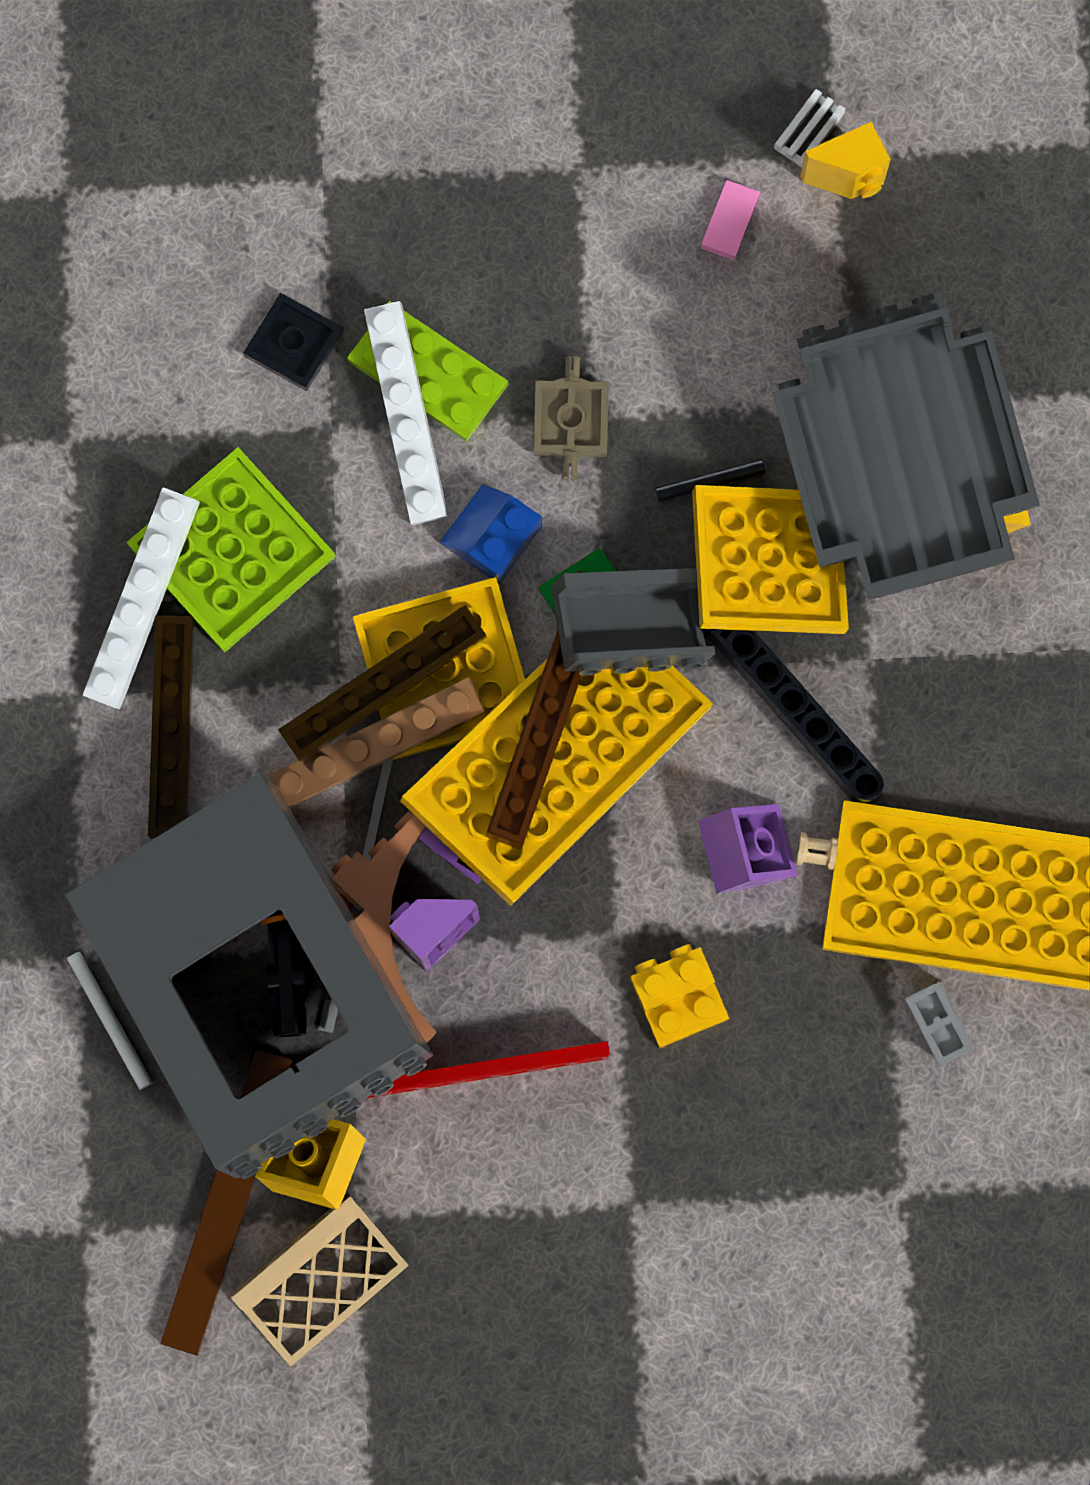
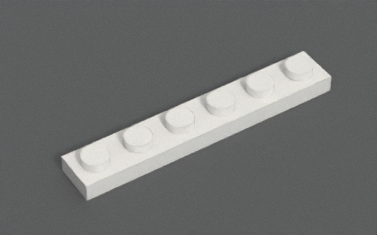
M397 301L364 309L411 525H417L448 518L402 303Z
M162 488L83 696L116 709L121 708L198 509L199 501Z

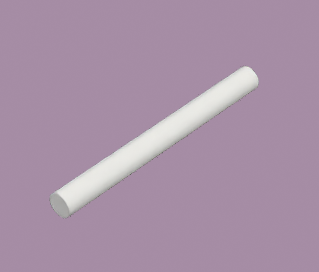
M81 952L69 956L67 960L131 1076L139 1090L144 1089L153 1082Z

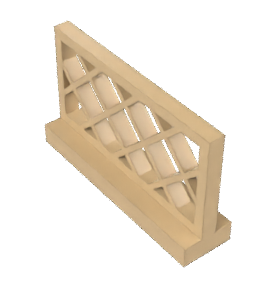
M348 1193L344 1196L339 1210L330 1208L236 1288L231 1293V1299L244 1311L291 1367L409 1265ZM359 1218L368 1229L367 1245L345 1244L346 1228ZM341 1233L340 1243H330ZM372 1236H374L382 1246H372ZM323 1248L339 1249L338 1270L315 1269L316 1254ZM344 1249L366 1251L365 1272L342 1271ZM371 1251L388 1252L397 1263L386 1274L369 1273ZM311 1259L310 1268H300ZM293 1273L310 1274L308 1296L285 1294L287 1278ZM315 1274L337 1276L335 1298L313 1296ZM342 1276L364 1278L363 1293L357 1299L340 1298ZM369 1278L379 1279L368 1288ZM282 1284L281 1294L271 1293ZM264 1298L280 1299L279 1320H262L252 1308ZM285 1300L307 1301L306 1323L283 1322ZM312 1302L335 1303L333 1319L326 1325L310 1324ZM339 1304H350L339 1313ZM268 1326L278 1327L277 1337ZM282 1327L305 1329L304 1344L292 1354L281 1343ZM310 1329L319 1330L309 1339Z

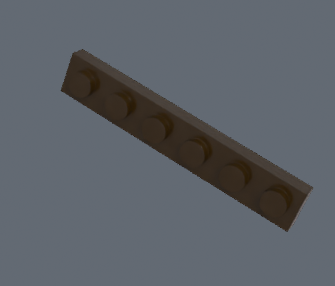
M464 605L279 728L278 731L298 761L301 762L486 639L487 635L467 606Z
M155 616L148 837L150 839H155L188 818L194 643L193 616Z

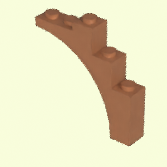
M408 811L394 826L398 833L389 842L383 837L369 851L368 854L372 857L370 861L359 852L352 858L345 854L331 869L335 874L331 880L336 889L361 912L358 917L353 912L351 914L427 1044L437 1032L417 1010L403 985L393 954L391 930L389 928L392 896L399 871L411 847L426 827L411 811Z

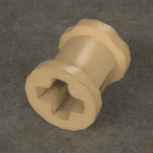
M801 832L796 865L802 866L803 863L826 866L827 870L833 871L837 855L838 837H832L830 840L808 837L806 832ZM809 849H815V850H822V851H826V852L823 854V853L809 852L808 850H809Z

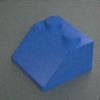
M482 484L442 538L440 544L488 578L496 577L500 585L542 528V516L512 495Z

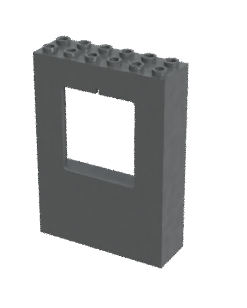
M258 773L65 894L215 1169L236 1179L239 1177L246 1179L253 1176L262 1169L261 1163L273 1156L274 1158H280L288 1154L295 1148L293 1143L305 1136L311 1138L322 1133L328 1127L327 1122L338 1115L346 1117L354 1113L361 1107L360 1102L372 1094L374 1097L386 1093L394 1086V1080L404 1074L411 1076L426 1067V1060L433 1057L431 1050L281 792L261 773ZM276 911H282L346 1022L348 1031L297 1063L296 1066L299 1072L296 1074L292 1068H289L243 1098L237 1099L172 983V977Z

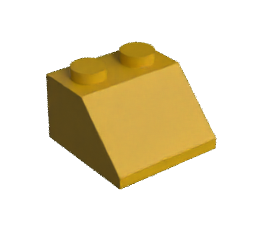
M869 122L805 151L800 178L805 184L849 199L859 195L862 198H868L882 189L881 185H884L891 159L872 122Z

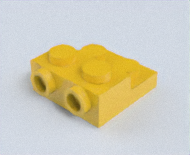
M690 944L679 947L669 953L672 959L661 964H657L656 959L643 962L634 967L637 974L630 976L631 983L659 1049L730 1019L701 947L692 950Z

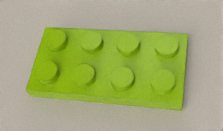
M404 311L426 415L467 442L509 385L508 380ZM367 330L347 357V361L380 383L369 330Z

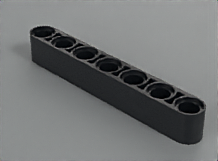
M703 629L705 635L851 801L872 804L878 799L884 787L883 778L879 771L755 631ZM737 640H746L751 644L752 651L746 655L738 654L734 651L732 644ZM762 667L771 668L775 671L777 678L770 683L762 682L757 676V671ZM786 695H794L799 698L801 707L795 711L787 710L782 705L781 699ZM815 722L821 724L825 729L826 735L820 739L810 737L806 732L808 724ZM839 750L844 751L850 757V764L846 767L836 766L831 760V753ZM863 778L869 779L875 786V792L871 795H862L856 789V781Z

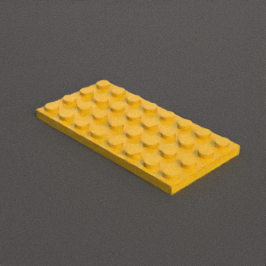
M547 659L402 796L400 802L505 902L512 906L711 709L713 703L674 666L658 672H650L648 667H640L632 672L616 674L613 669H603L597 674L581 676L521 850L485 837Z
M844 800L841 809L838 848L832 873L822 950L1090 991V838Z

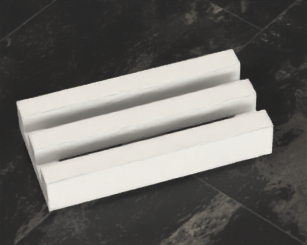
M816 89L777 140L774 149L802 167L805 152L802 156L796 154L826 112L830 111L833 113L806 151L822 144L844 115L845 108L841 105L836 106L833 104L834 100L829 97L827 99L824 98L822 92ZM816 103L821 105L790 148L786 147L787 142Z

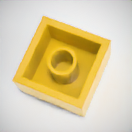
M332 1119L327 1122L328 1127L322 1133L311 1138L305 1136L293 1143L295 1148L288 1154L280 1158H274L273 1156L261 1163L262 1169L256 1173L255 1177L273 1192L339 1210L366 1138L350 1123Z

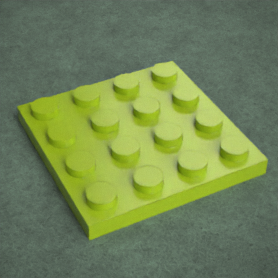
M237 447L182 494L200 503L167 590L193 616L200 627L225 653L330 563L336 555L241 449ZM148 524L126 542L136 555Z

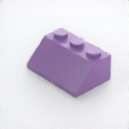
M417 899L411 905L408 902L403 903L391 915L390 918L393 922L389 928L395 941L427 972L480 920L478 906L473 900Z

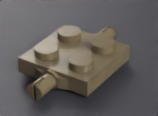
M571 356L565 357V378L555 381H535L534 456H556L563 459L562 479L569 481V467H571V481L578 479V459L584 457H607L609 382H590L579 378L581 359L577 356H574L573 370H571Z

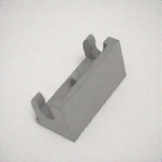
M939 981L905 998L940 1067L977 1050L942 982Z

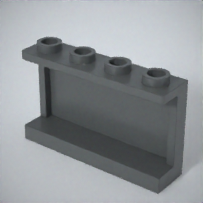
M696 568L564 573L551 585L565 671H578L579 675L587 676L597 674L603 669H613L614 673L623 674L632 672L640 667H648V671L658 672L667 670L671 666L682 665L684 670H693L705 666V662L716 654L714 646H706L703 629H700L696 592Z

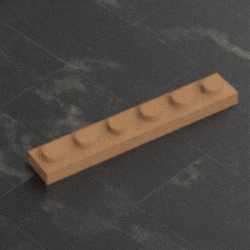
M467 678L316 751L301 762L297 760L268 776L272 784L281 792L290 808L485 714L486 711L472 680Z

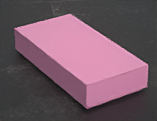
M726 180L702 241L701 249L735 261L760 197V192Z

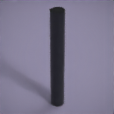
M762 459L656 487L655 490L658 501L661 502L690 494L695 485L719 486L765 473Z

